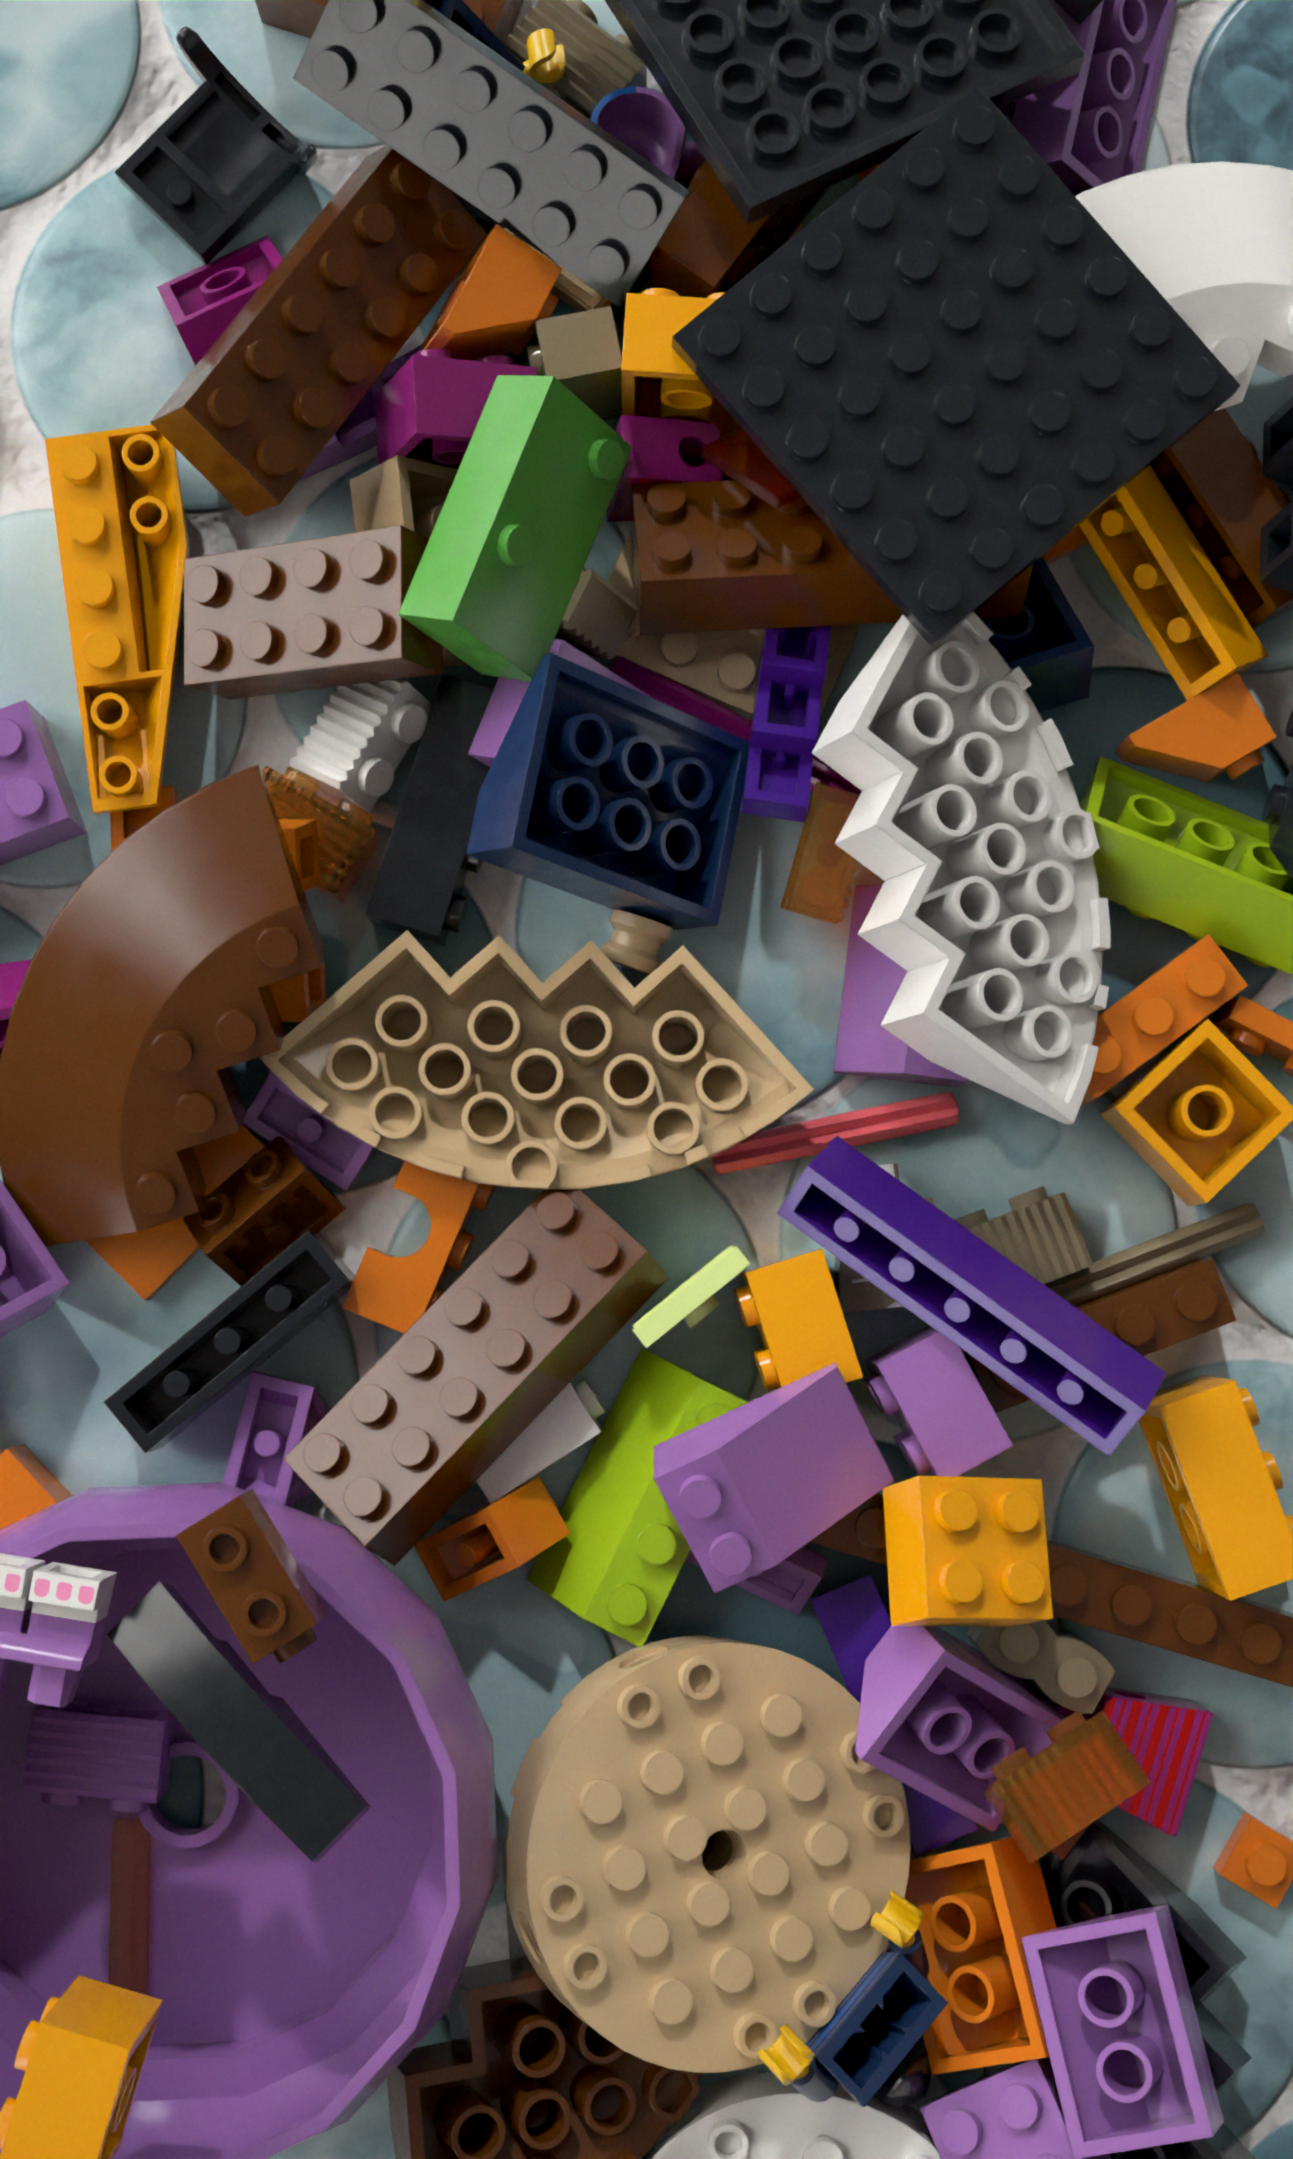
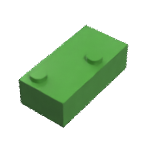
M497 375L398 615L480 674L531 682L543 655L548 654L632 446L555 376Z

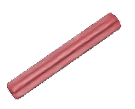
M943 1092L760 1130L733 1147L711 1156V1161L716 1173L725 1174L819 1154L836 1136L852 1147L951 1127L959 1122V1109L953 1093Z

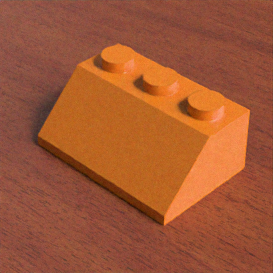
M1024 1833L910 1859L905 1899L924 1913L923 1921L918 1929L922 1935L929 1961V1974L926 1980L948 2002L923 2034L932 2075L1049 2057L1022 1943V1937L1056 1928L1033 1836L1029 1833Z

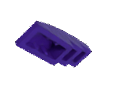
M831 626L764 629L742 798V814L805 823L809 806L814 755L812 751L818 738L822 688L827 670Z
M871 1574L811 1599L848 1692L859 1703L861 1702L865 1660L891 1627L890 1618ZM902 1783L909 1815L910 1840L917 1856L978 1830L974 1821Z

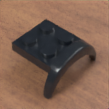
M185 26L178 32L176 41L186 59L204 83L115 171V174L123 186L205 265H208L296 175H305L317 162L318 156L313 144H305L279 123L227 70L197 32Z

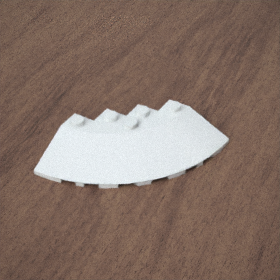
M1224 161L1176 164L1129 174L1075 196L1241 385L1234 395L1215 411L1243 402L1256 364L1283 377L1293 374V170L1271 165Z
M974 613L932 648L907 618L902 615L839 701L812 751V754L862 791L834 844L884 880L857 935L907 971L880 1026L930 1062L1063 1124H1072L1076 1119L1092 1077L1099 1047L1092 1045L1096 1032L1098 1011L1106 1009L1109 991L1108 986L1102 985L1103 951L1110 949L1111 946L1108 898H1100L1099 884L1093 854L1100 847L1091 813L1080 808L1074 785L1066 769L1074 764L1052 718L1043 721L1026 691L1032 684L1019 666L1011 670L1000 653L988 641L993 633Z

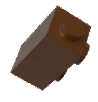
M253 1489L239 1495L176 1535L252 1664H255L272 1652L280 1664L318 1639L312 1627L318 1624L326 1616L327 1612Z

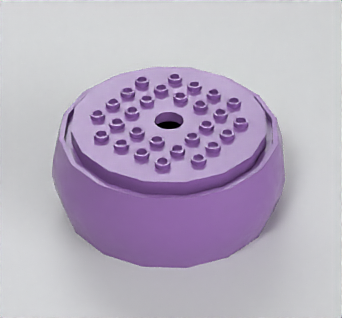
M222 1482L88 1488L0 1529V1553L45 1560V1565L51 1562L117 1572L98 1659L83 1669L82 1678L72 1702L170 1711L107 1634L159 1581L173 1585L211 1634L217 1639L227 1641L269 1694L282 1697L371 1806L318 1862H312L248 1798L197 1743L177 1718L174 1740L170 1745L168 1760L177 1756L189 1755L205 1759L219 1771L225 1784L226 1802L221 1815L214 1822L201 1828H183L171 1823L160 1812L157 1803H148V1810L138 1813L108 1809L107 1798L83 1796L82 1804L76 1806L45 1804L42 1802V1792L23 1790L24 1770L27 1764V1744L30 1737L29 1729L32 1723L31 1714L33 1708L39 1705L27 1700L34 1664L10 1660L5 1691L0 1694V2112L8 2097L17 2098L25 2071L16 2069L14 2065L19 2045L31 2020L40 2022L50 1997L60 1998L78 1975L161 1999L163 2003L120 2148L113 2159H270L348 2122L451 2006L498 1877L493 1738L439 1615L376 1555L365 1548L347 1528L257 1495L327 1614L318 1624L312 1627L313 1632L318 1638L314 1643L280 1664L273 1652L252 1664L176 1537L183 1530L239 1495L247 1492Z

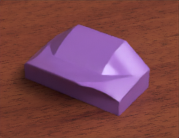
M258 1371L251 1372L223 1483L246 1491L253 1489L256 1495L292 1507L297 1500L314 1493L286 1463L284 1458L330 1411L321 1401L317 1386Z

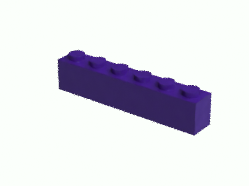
M838 1136L807 1165L777 1212L779 1216L1108 1456L1113 1453L1147 1411L1166 1375L1165 1371Z

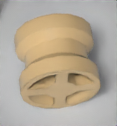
M613 909L609 920L613 927L610 941L601 945L600 950L613 964L650 975L661 965L657 955L660 946L669 941L673 928L636 914Z

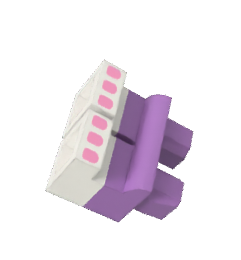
M0 1553V1694L5 1691L10 1660L32 1663L34 1665L27 1700L34 1704L59 1708L65 1707L75 1697L82 1678L83 1669L98 1659L117 1572L51 1562L45 1565V1560Z

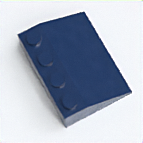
M553 653L545 654L479 790L466 855L608 908L626 911L660 922L673 928L672 930L718 926L743 796L749 741Z

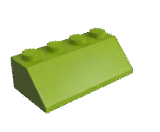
M1100 756L1079 804L1082 810L1091 813L1100 847L1093 854L1100 897L1108 898L1112 902L1125 906L1138 917L1156 919L1181 929L1197 941L1209 934L1216 944L1244 955L1250 962L1258 966L1274 967L1292 975L1293 880L1269 848V824Z
M642 1347L602 1426V1431L598 1434L560 1511V1515L570 1534L539 1554L527 1581L581 1618L638 1647L644 1646L691 1550L654 1480V1446L750 1401Z

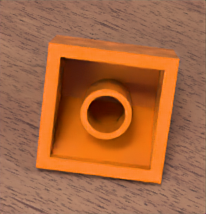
M496 224L456 279L419 351L442 349L451 352L453 359L476 361L481 357L490 355L506 356L509 351L518 357L536 329L535 321L549 318L557 305L559 297L550 291L562 268Z

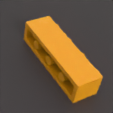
M1151 465L1079 525L1187 701L1235 673L1241 675L1269 655Z

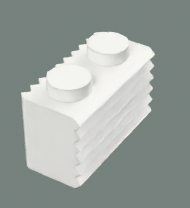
M403 679L337 686V692L330 694V703L323 705L324 713L317 715V724L310 726V735L304 736V745L297 747V756L290 758V765L324 793L330 794L334 798H338L369 814L377 799L390 789L394 780V772L411 744L423 735L433 704Z

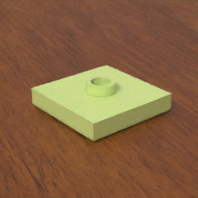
M731 1245L636 1320L633 1323L632 1331L643 1345L648 1348L682 1319L690 1328L721 1304L713 1294L751 1263L737 1246L733 1247Z

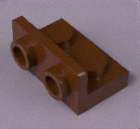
M278 1136L262 1150L254 1154L248 1162L213 1192L205 1196L200 1212L184 1216L183 1221L204 1254L240 1286H243L308 1230L314 1232L321 1231L346 1208L337 1196L300 1160L291 1146L281 1136Z

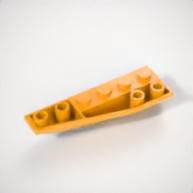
M152 424L45 439L93 813L99 815L156 807L160 804L183 609L184 559L189 558L190 550L177 450Z

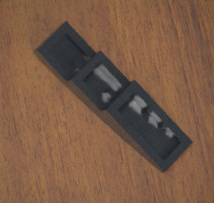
M159 1581L107 1634L146 1684L205 1752L312 1862H318L371 1808L282 1697L269 1694L227 1641L217 1639L211 1634L173 1585Z

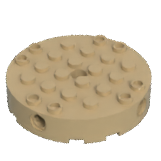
M702 1635L673 1637L629 1650L606 1662L589 1674L560 1701L559 1704L562 1707L550 1720L539 1739L534 1738L519 1767L510 1794L514 1796V1801L509 1819L508 1837H503L502 1846L503 1877L513 1925L526 1956L538 1976L553 1995L579 2019L621 2050L646 2062L668 2069L694 2073H721L764 2064L758 2057V2052L761 2048L764 2050L768 2049L782 2033L779 2029L784 2024H788L801 2040L807 2043L821 2026H824L832 2019L836 2007L880 1954L888 1949V1938L871 1927L870 1923L876 1912L882 1913L889 1901V1894L892 1890L905 1899L909 1877L911 1845L909 1815L901 1781L862 1761L855 1753L860 1703L840 1683L821 1669L799 1657L753 1643ZM716 1833L713 1836L712 1848L705 1856L706 1861H703L702 1853L706 1847L707 1840Z

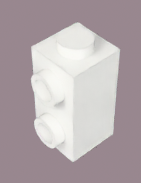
M583 1380L576 1386L571 1381L476 1480L490 1504L601 1433L602 1427L596 1418L606 1411L586 1380Z

